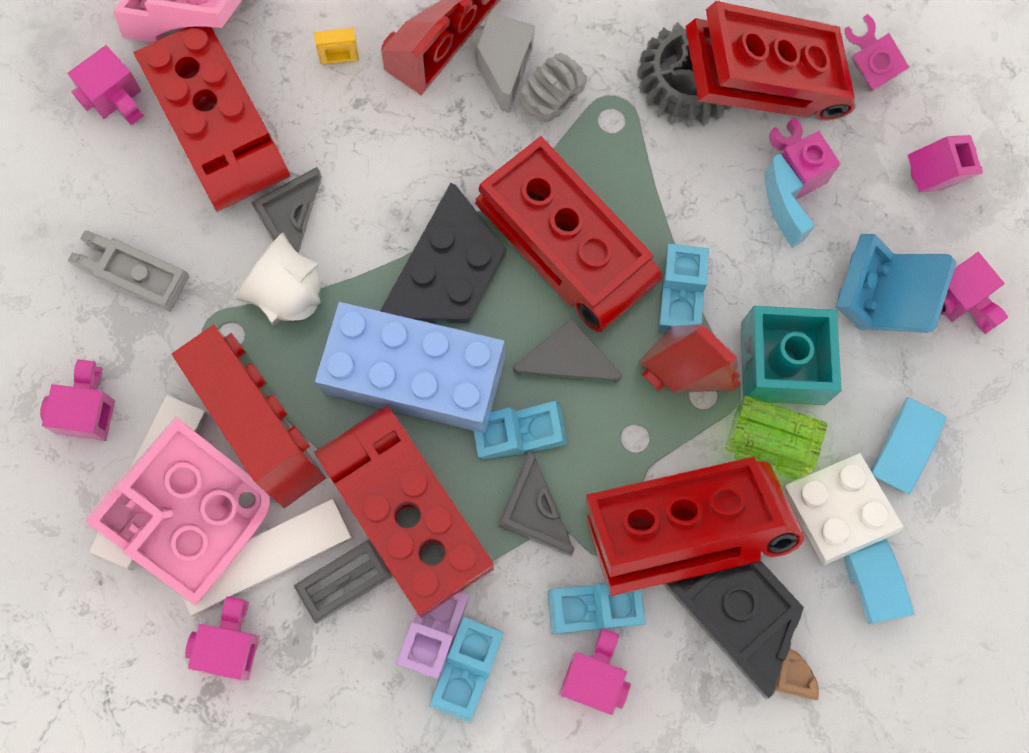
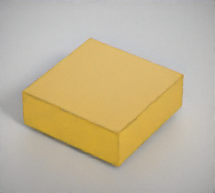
M354 28L314 32L320 64L359 60Z

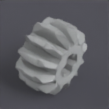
M563 53L555 54L552 58H548L544 64L538 66L537 70L529 76L528 81L522 85L519 99L532 116L535 115L540 121L549 122L555 117H559L565 109H568L577 100L578 95L584 91L588 77L575 60H572Z

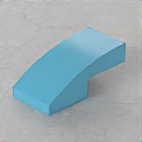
M779 153L773 157L765 172V186L775 220L784 237L793 248L807 238L815 225L795 199L804 184Z
M668 243L662 282L658 331L667 332L672 326L702 324L703 295L707 285L709 248Z
M907 397L887 432L889 435L888 439L870 469L874 477L910 495L936 445L947 416Z
M557 401L518 411L509 407L491 412L486 434L474 431L479 459L526 454L568 444L561 404Z
M887 538L844 557L850 582H856L867 625L915 615L906 584Z
M606 583L547 590L552 634L646 625L641 589L615 596H610Z
M463 617L431 699L430 708L471 723L504 632Z

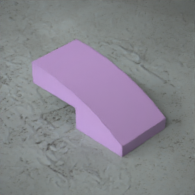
M459 592L422 618L416 613L414 621H411L396 664L439 680L470 595Z

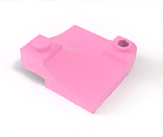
M122 0L113 12L123 38L154 43L160 40L167 31L194 26L223 28L242 0Z
M175 417L142 456L113 484L86 516V523L123 549L124 554L196 606L258 529L269 510L270 496L253 481L248 472ZM244 492H251L254 497L253 502L245 507L239 505L240 495Z

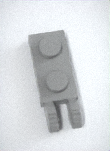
M87 230L84 231L80 239L87 246L104 252L99 262H95L82 254L74 252L68 259V262L94 275L97 279L169 312L172 310L190 277L181 268L114 238L109 240Z

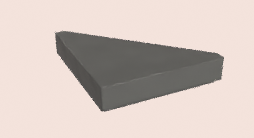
M318 167L251 202L273 241L280 234L284 233L297 253L300 251L322 178Z
M572 318L513 366V371L517 375H546L552 378L576 380L595 379L612 381L613 383H617L622 378V374Z
M528 452L498 526L571 557L574 547L567 535L549 487L544 480L536 456Z

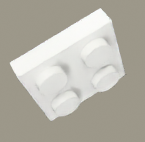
M861 453L784 485L783 491L823 566L893 536L904 527Z

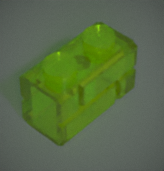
M745 396L736 408L725 450L734 452L735 460L755 457L756 461H765L770 465L776 466L774 472L778 475L799 479L800 475L807 476L816 468L828 424L825 421Z

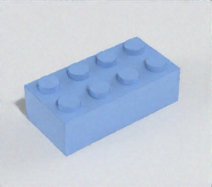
M339 302L315 383L324 395L377 408H383L388 405L394 412L486 434L489 416L506 358L505 341Z

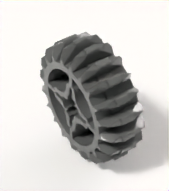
M679 22L673 25L671 32L663 27L658 34V38L652 37L648 41L646 50L640 56L637 77L641 80L639 84L640 94H647L645 100L647 107L658 105L656 111L658 117L667 112L671 114L670 121L672 125L678 121V118H684L688 128L693 125L694 119L697 118L704 126L709 122L710 117L718 120L723 116L725 110L729 111L733 107L698 101L686 29ZM676 55V63L671 64L669 69L661 71L660 65L668 58Z

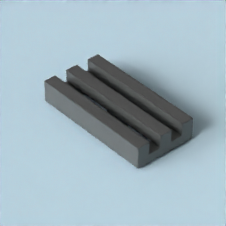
M368 539L293 586L314 623L318 624L392 577ZM368 554L370 560L315 594L309 595L307 589L362 555ZM372 569H377V575L322 609H317L315 604Z

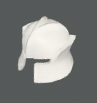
M282 233L270 244L240 287L236 300L248 302L259 307L273 326L281 320L288 322L306 319L315 312L318 304L321 302L319 298L320 276L317 271L320 263L297 253L285 234Z

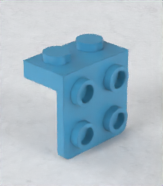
M860 234L856 249L851 255L850 266L843 287L838 294L836 308L861 330L932 332L937 326L956 261L950 254H894L876 234Z

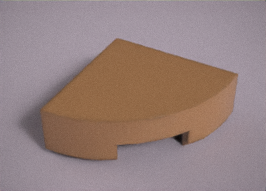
M789 649L787 658L782 664L776 681L775 691L818 700L819 687L816 677H814L812 670L802 656L796 651Z

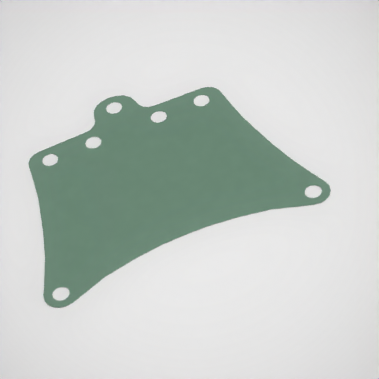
M611 95L594 100L553 149L654 255L652 259L661 271L662 280L600 333L596 332L584 323L576 312L574 305L570 307L480 210L478 212L479 215L505 246L506 255L470 323H449L444 320L432 323L505 341L506 358L491 412L509 407L518 411L552 401H557L561 404L568 444L531 453L536 456L537 463L549 487L566 532L571 534L584 549L594 556H597L587 526V515H589L586 506V495L644 482L648 469L654 463L728 416L737 407L741 398V386L735 391H717L716 403L711 408L699 409L691 403L689 392H671L664 387L659 392L641 376L645 368L638 361L666 333L658 331L659 310L668 243L675 244L655 186L638 113L628 100ZM609 108L619 110L625 118L624 127L616 133L604 131L598 123V117L602 111ZM558 227L559 229H561V230H563V231H567L566 229H564V228H562V227ZM412 252L354 278L320 288L319 298L321 302L318 304L315 312L306 319L288 322L281 320L273 326L259 307L254 304H247L215 312L207 319L202 332L213 324L218 329L228 322L239 324L245 333L241 345L246 354L241 357L246 366L251 363L255 365L267 382L262 388L268 397L274 394L289 414L285 419L292 426H296L303 436L319 449L381 409L324 395L315 383L338 303L342 302L380 311ZM702 312V324L713 333ZM572 318L622 374V378L617 383H613L607 380H576L534 374L517 375L513 371V366ZM392 411L492 561L530 540L498 526L528 453L500 458L479 459L474 431ZM632 424L644 427L649 434L648 446L638 453L626 450L621 443L623 429ZM413 509L404 511L398 519V525L403 528L414 527L420 521L421 513ZM431 545L423 551L421 559L427 565H437L444 557L441 555L440 546Z

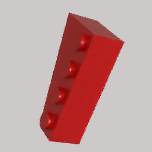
M213 324L171 353V355L253 481L285 509L324 481L326 477L307 452V449L311 446L296 426L290 428L284 418L289 414L274 394L268 397L262 388L267 384L262 374L253 363L246 366L241 357L246 354V351L232 333L224 336Z

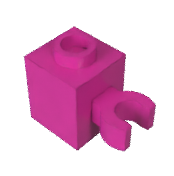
M867 14L862 18L867 25V33L865 35H854L849 26L844 28V34L851 44L859 45L861 49L851 59L872 92L910 67L890 33L878 40L874 35L876 31L875 21Z
M107 45L67 73L76 86L71 93L86 111L94 108L105 119L118 110L131 126L144 117L138 109V105L132 99L142 90L129 69Z
M792 118L786 126L791 137L782 136L778 128L775 127L769 134V141L774 148L783 151L781 155L804 184L795 198L798 199L827 184L841 163L820 131L802 139V126L798 120Z
M971 135L947 136L907 155L911 166V177L919 193L944 190L983 173L977 156V149L974 146Z
M979 251L954 269L941 314L947 316L951 322H954L970 311L978 328L984 334H987L1008 319L1005 311L989 298L992 293L1005 283Z
M78 359L74 369L73 387L51 384L49 396H45L41 403L40 417L43 421L42 426L57 435L106 441L115 400L105 392L96 390L101 381L103 368L97 367L95 361Z
M226 596L220 627L199 623L197 632L192 631L187 640L185 648V658L189 659L187 669L238 680H249L260 637L241 632L249 601Z
M600 629L591 657L578 652L573 653L559 696L613 715L615 707L623 708L631 683L624 681L627 674L626 670L610 665L620 636L619 634L606 629Z

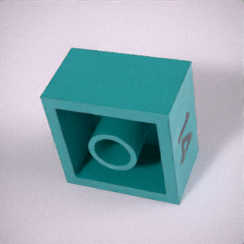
M756 305L751 308L741 322L743 401L826 405L842 391L837 310Z

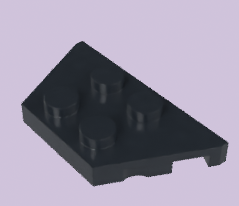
M449 184L381 308V312L428 323H435L440 320L449 323H470L506 255V248L455 184Z
M761 560L663 584L765 699H769L775 692L776 681L782 664L787 658L794 630L800 621L804 609L802 604Z

